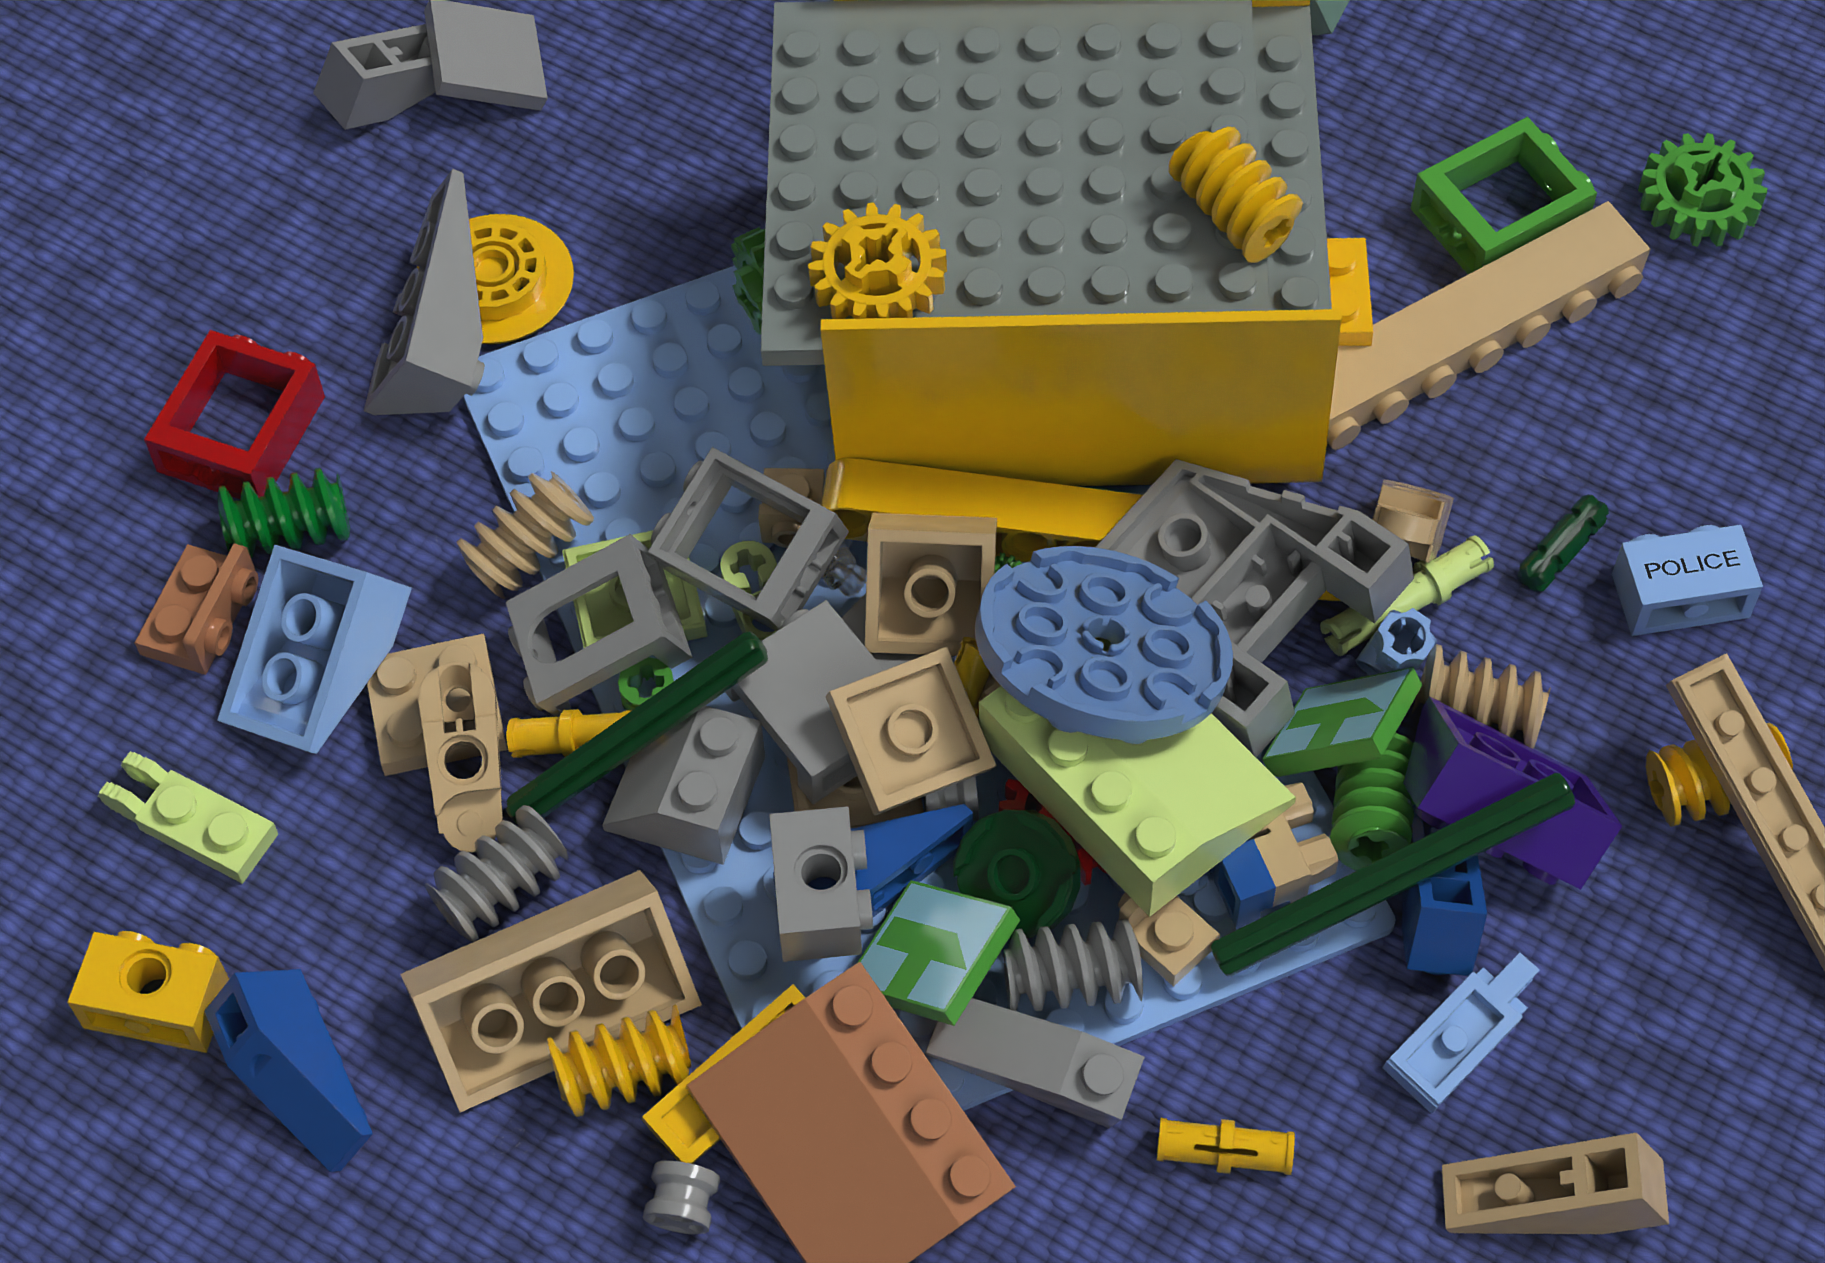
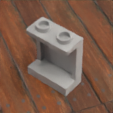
M827 600L811 610L801 609L791 614L781 624L778 631L762 640L768 651L767 663L725 692L733 702L741 698L757 720L761 721V725L797 768L798 787L812 804H815L857 776L825 696L831 690L884 671Z

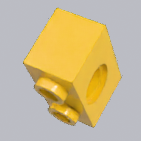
M120 931L117 936L94 932L67 1003L84 1029L207 1053L213 1031L204 1011L228 982L229 977L219 957L204 946L182 943L178 948L155 944L147 936L132 931ZM157 979L165 980L156 991L140 994V991L147 983Z

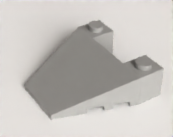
M1175 459L1096 546V548L1117 551L1140 558L1172 573L1179 578L1176 586L1177 589L1190 597L1197 605L1207 601L1213 607L1228 631L1233 650V666L1223 696L1212 714L1255 757L1264 750L1295 714L1288 681L1262 664V662L1323 593L1328 591L1375 623L1414 579L1409 544L1362 512L1339 506L1338 510L1309 503L1305 501L1304 495L1284 490L1281 495L1250 485L1248 479Z

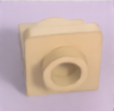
M764 468V475L820 505L822 504L825 484L824 469ZM763 502L759 505L758 519L762 543H774L777 546L788 548L802 523Z
M1126 892L1118 903L1120 908L1119 920L1127 919L1131 924L1138 940L1140 957L1173 987L1212 951V943L1220 937V934L1178 896L1150 917Z

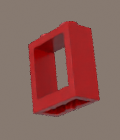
M210 330L144 438L156 471L218 492L219 487L225 486L231 497L237 499L241 498L243 482L249 481L258 497L264 496L266 479L273 477L275 481L278 480L325 398L316 365L296 352L288 351L281 353L260 346L252 339L243 335L228 336ZM225 373L283 391L248 451L190 432Z

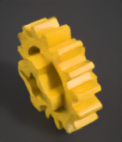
M873 202L867 204L866 216L858 218L850 209L842 211L843 226L838 227L828 222L822 226L824 241H812L810 246L812 262L808 263L810 286L815 288L816 303L819 307L830 305L832 319H845L849 315L854 317V319L913 318L914 309L928 314L934 310L933 294H944L945 291L944 273L947 272L946 249H940V233L937 229L924 231L923 215L917 213L907 221L901 219V206L898 204H894L889 209L887 215L878 214V209ZM913 255L920 264L917 273L912 271L910 258ZM839 262L844 265L845 278L842 281L836 274Z

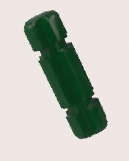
M1590 494L1582 496L1571 508L1572 513L1565 514L1537 545L1538 551H1532L1520 564L1517 574L1519 581L1527 585L1534 592L1544 591L1556 578L1554 574L1562 572L1589 542L1588 536L1595 535L1606 523L1609 509L1604 502L1598 501L1596 497Z

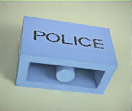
M1705 525L1697 527L1688 533L1660 537L1655 534L1638 536L1629 542L1622 543L1612 572L1631 636L1750 618L1763 588L1741 525L1722 528L1715 525Z

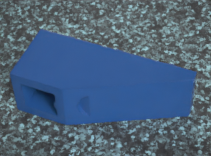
M301 969L234 973L204 1011L227 1066L329 1172L341 1171L373 1133L367 1121L366 1113L361 1107L343 1067L341 1056L336 1051L319 1012L318 1004L311 994Z

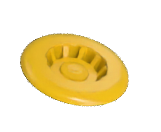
M490 214L470 218V233L483 333L482 344L512 342L542 329L562 310L572 289L574 278L573 262L564 242L545 225L526 217L511 214Z

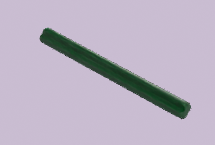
M1553 773L1215 940L1211 945L1215 960L1226 976H1233L1572 809L1575 805L1572 790L1560 773Z

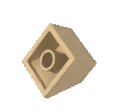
M872 513L868 527L865 647L869 652L926 655L947 647L951 656H957L963 637L975 638L976 615L986 585L995 574L997 518Z

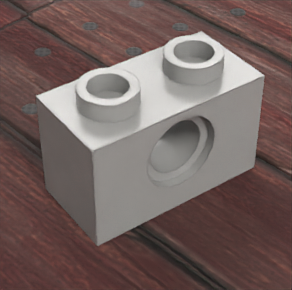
M849 807L769 814L783 962L861 955V930L873 929L870 889L857 890L855 870L867 869L864 830L851 831ZM819 877H828L837 881L833 887L825 890H817L808 886V883Z

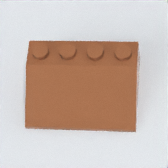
M858 962L804 998L686 1085V1089L804 1263H910L1016 1187L861 962Z

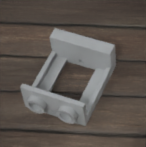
M631 534L506 601L513 625L508 628V635L514 649L522 657L528 675L523 680L524 689L531 703L538 710H546L553 716L560 717L563 710H572L569 699L651 655L671 669L693 658L664 570L648 553L649 548ZM619 576L634 622L557 662L543 618L552 611Z

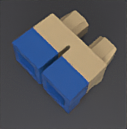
M1302 782L1284 785L1296 797L1295 804L1209 870L1210 874H1214V883L1235 929L1260 919L1261 911L1289 900L1292 903L1308 895L1310 885L1316 884L1336 873L1339 860L1329 836H1326L1324 833L1297 843L1291 829L1310 823L1313 820L1314 810L1312 801Z

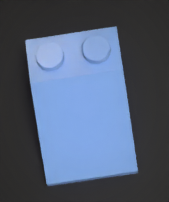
M274 545L217 721L317 754L393 647L412 588L365 571Z

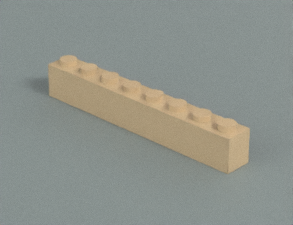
M1607 201L1373 324L1372 346H1338L1327 444L1334 450L1341 449L1358 436L1362 425L1375 418L1381 424L1389 423L1398 418L1407 409L1409 400L1424 392L1429 398H1436L1442 395L1455 383L1457 374L1470 367L1476 373H1482L1490 369L1502 358L1504 354L1503 349L1519 342L1523 348H1528L1538 343L1549 332L1550 324L1565 316L1570 323L1581 320L1595 308L1597 299L1609 292L1615 298H1621L1638 287L1643 279L1642 272L1651 249L1613 205Z

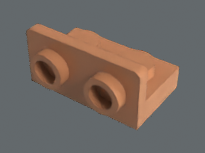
M187 544L135 641L139 654L206 675L216 655L221 656L228 648L232 637V624L242 605L247 606L254 598L257 590L258 573L255 571L247 547L233 544L226 556Z

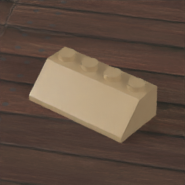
M641 870L400 974L460 1113L554 1071L547 1037H551L560 1051L564 1053L567 1052L570 1031L577 1030L586 1044L591 1046L593 1045L595 1025L604 1024L613 1039H618L621 1018L628 1016L639 1032L645 1030L647 1011L655 1010L661 1020L665 1022L671 1019L672 1006L674 1004L677 1005L679 1015L702 1005L658 891Z

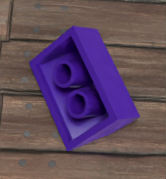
M1429 696L1422 708L1403 783L1416 805L1414 812L1423 821L1440 830L1553 773H1560L1572 790L1575 799L1574 807L1484 852L1496 858H1502L1506 852L1522 860V866L1539 880L1555 885L1558 879L1580 890L1622 828L1619 820L1587 776Z

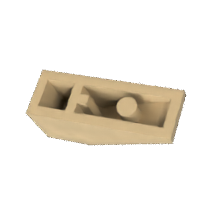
M1638 1133L1442 1165L1445 1227L1450 1233L1609 1234L1669 1224L1663 1159Z

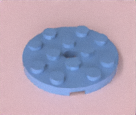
M1084 546L1044 548L1033 551L1031 560L1013 568L1005 564L991 577L986 585L976 615L975 639L985 666L992 676L1021 704L1048 719L1051 725L1058 730L1069 733L1082 732L1103 738L1118 739L1130 744H1141L1150 739L1168 737L1186 731L1206 719L1217 707L1225 691L1233 666V650L1228 631L1221 618L1207 601L1197 605L1190 597L1176 588L1179 578L1172 573L1140 558L1108 549ZM1094 637L1109 640L1111 643L1109 650L1104 651V644Z

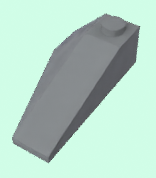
M455 169L450 171L430 198L410 258L411 263L419 266V269L415 268L411 272L402 293L397 297L393 313L403 317L399 320L389 344L383 343L381 345L364 407V411L372 415L450 412L465 394L472 396L481 382L485 365L483 362L478 361L483 333L464 174Z

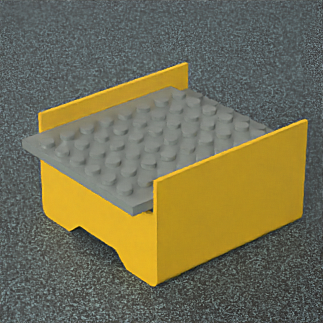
M833 0L774 2L761 357L763 366L825 365L835 460L859 458L1070 486L1153 485L1175 459L1245 478L1250 483L1322 482L1338 346H1372L1373 321L1366 238H1327L1310 0ZM1227 126L1235 127L1241 134L1240 144L1250 143L1257 152L1255 161L1266 160L1272 168L1270 178L1281 177L1287 184L1285 195L1297 194L1302 200L1301 212L1294 221V226L1288 238L1278 250L1258 263L1248 262L1242 255V250L1235 248L1229 241L1227 233L1221 232L1212 221V216L1206 215L1196 204V199L1190 198L1183 190L1181 182L1175 181L1169 174V161L1174 151L1185 140L1202 131L1216 132ZM873 202L878 209V214L887 215L889 209L894 204H898L901 206V219L907 221L917 213L923 215L924 231L937 229L940 233V249H946L947 272L944 273L945 291L944 294H933L934 310L928 314L914 309L913 318L854 319V317L849 315L845 319H832L830 305L819 307L816 303L815 288L810 286L808 263L812 262L810 248L812 241H824L822 226L826 222L835 224L838 227L843 226L842 211L850 209L858 218L866 216L867 204ZM913 255L910 258L912 271L917 273L920 264ZM839 262L836 274L842 281L845 278L844 265Z

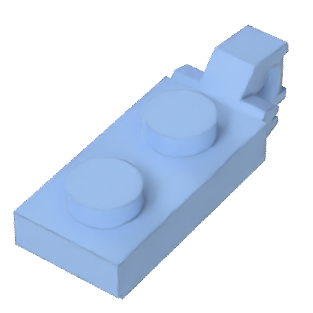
M1519 953L1496 977H1493L1484 967L1477 974L1473 971L1399 1047L1382 1068L1432 1114L1523 1018L1522 1014L1528 1007L1517 997L1532 982V978L1540 970L1523 954Z

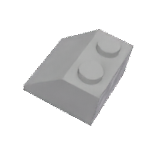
M704 706L639 751L628 762L604 820V831L723 865L765 759L761 721Z

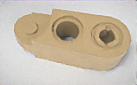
M1383 480L1373 520L1407 542L1411 557L1430 562L1437 557V553L1440 551L1454 498L1418 486Z
M452 661L439 665L426 675L419 688L418 703L439 834H444L445 839L452 847L460 851L475 853L476 840L482 835L495 840V827L503 821L497 700L491 679L480 667L469 662ZM461 688L470 694V703L466 709L453 711L447 706V695L453 689ZM461 744H471L477 747L482 756V766L478 773L467 779H458L452 776L446 766L450 750Z

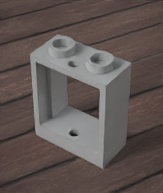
M712 447L704 461L696 462L688 472L683 485L684 493L672 513L669 512L663 515L656 524L651 536L652 545L648 553L664 570L774 631H778L781 624L791 614L803 609L849 531L833 511ZM731 486L802 523L757 598L687 560Z

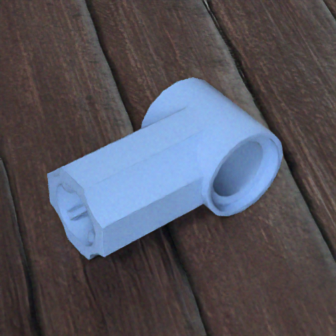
M1414 608L1403 613L1391 610L1356 659L1357 665L1369 676L1414 667L1415 671H1417L1437 643V639L1430 632L1431 620Z

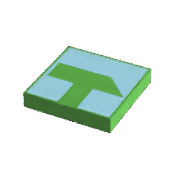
M1414 667L1305 688L1294 706L1295 714L1278 732L1262 758L1266 768L1274 776L1281 777L1382 758L1422 686Z
M910 880L858 962L862 963L892 1008L955 1026L1020 919L1010 906Z

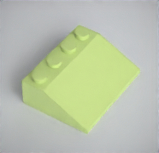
M1095 637V639L1104 644L1103 650L1108 651L1111 645L1110 641ZM1002 686L979 702V724L990 751L1149 917L1295 804L1296 797L1212 713L1196 726L1181 733L1150 739L1141 744H1130L1118 739L1103 738L1082 732L1069 733L1058 730L1051 725L1048 719L1021 704Z

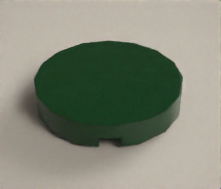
M1006 809L979 819L962 837L953 860V877L957 876V885L961 894L1012 907L1020 919L1015 930L1022 929L1026 938H1032L1037 936L1040 927H1049L1050 930L1054 929L1072 911L1081 888V862L1072 838L1054 819L1035 810Z

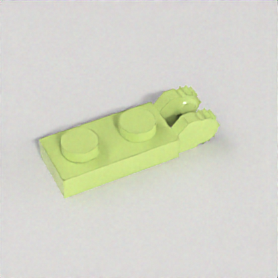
M131 751L122 761L121 767L131 778L155 790L147 802H142L132 792L112 782H106L97 796L110 809L135 822L139 830L242 884L278 836V831L272 821L173 770L167 773L156 762Z

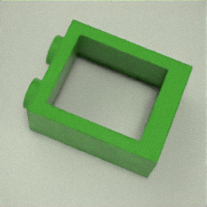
M1527 116L1418 173L1411 210L1467 274H1470L1592 210L1597 192L1589 177L1582 171H1577L1559 151L1554 139L1549 134L1542 133ZM1518 161L1550 196L1553 202L1496 232L1460 191Z

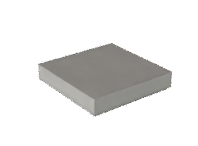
M446 0L428 1L424 14L436 95L542 110L548 97L534 15Z

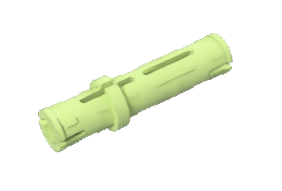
M1474 535L1430 562L1419 560L1413 566V581L1375 623L1351 607L1330 619L1322 621L1320 624L1321 632L1323 634L1333 633L1331 636L1324 638L1326 643L1336 655L1343 656L1352 648L1370 639L1391 610L1403 613L1414 608L1418 611L1430 603L1441 605L1450 600L1453 590L1482 573L1493 569V558L1481 559V557L1490 553L1488 547L1479 537Z

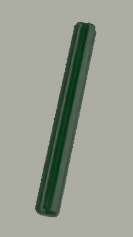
M751 631L744 632L510 795L506 801V810L510 818L516 822L515 812L523 805L533 808L542 818L546 817L767 663L768 651L763 642Z

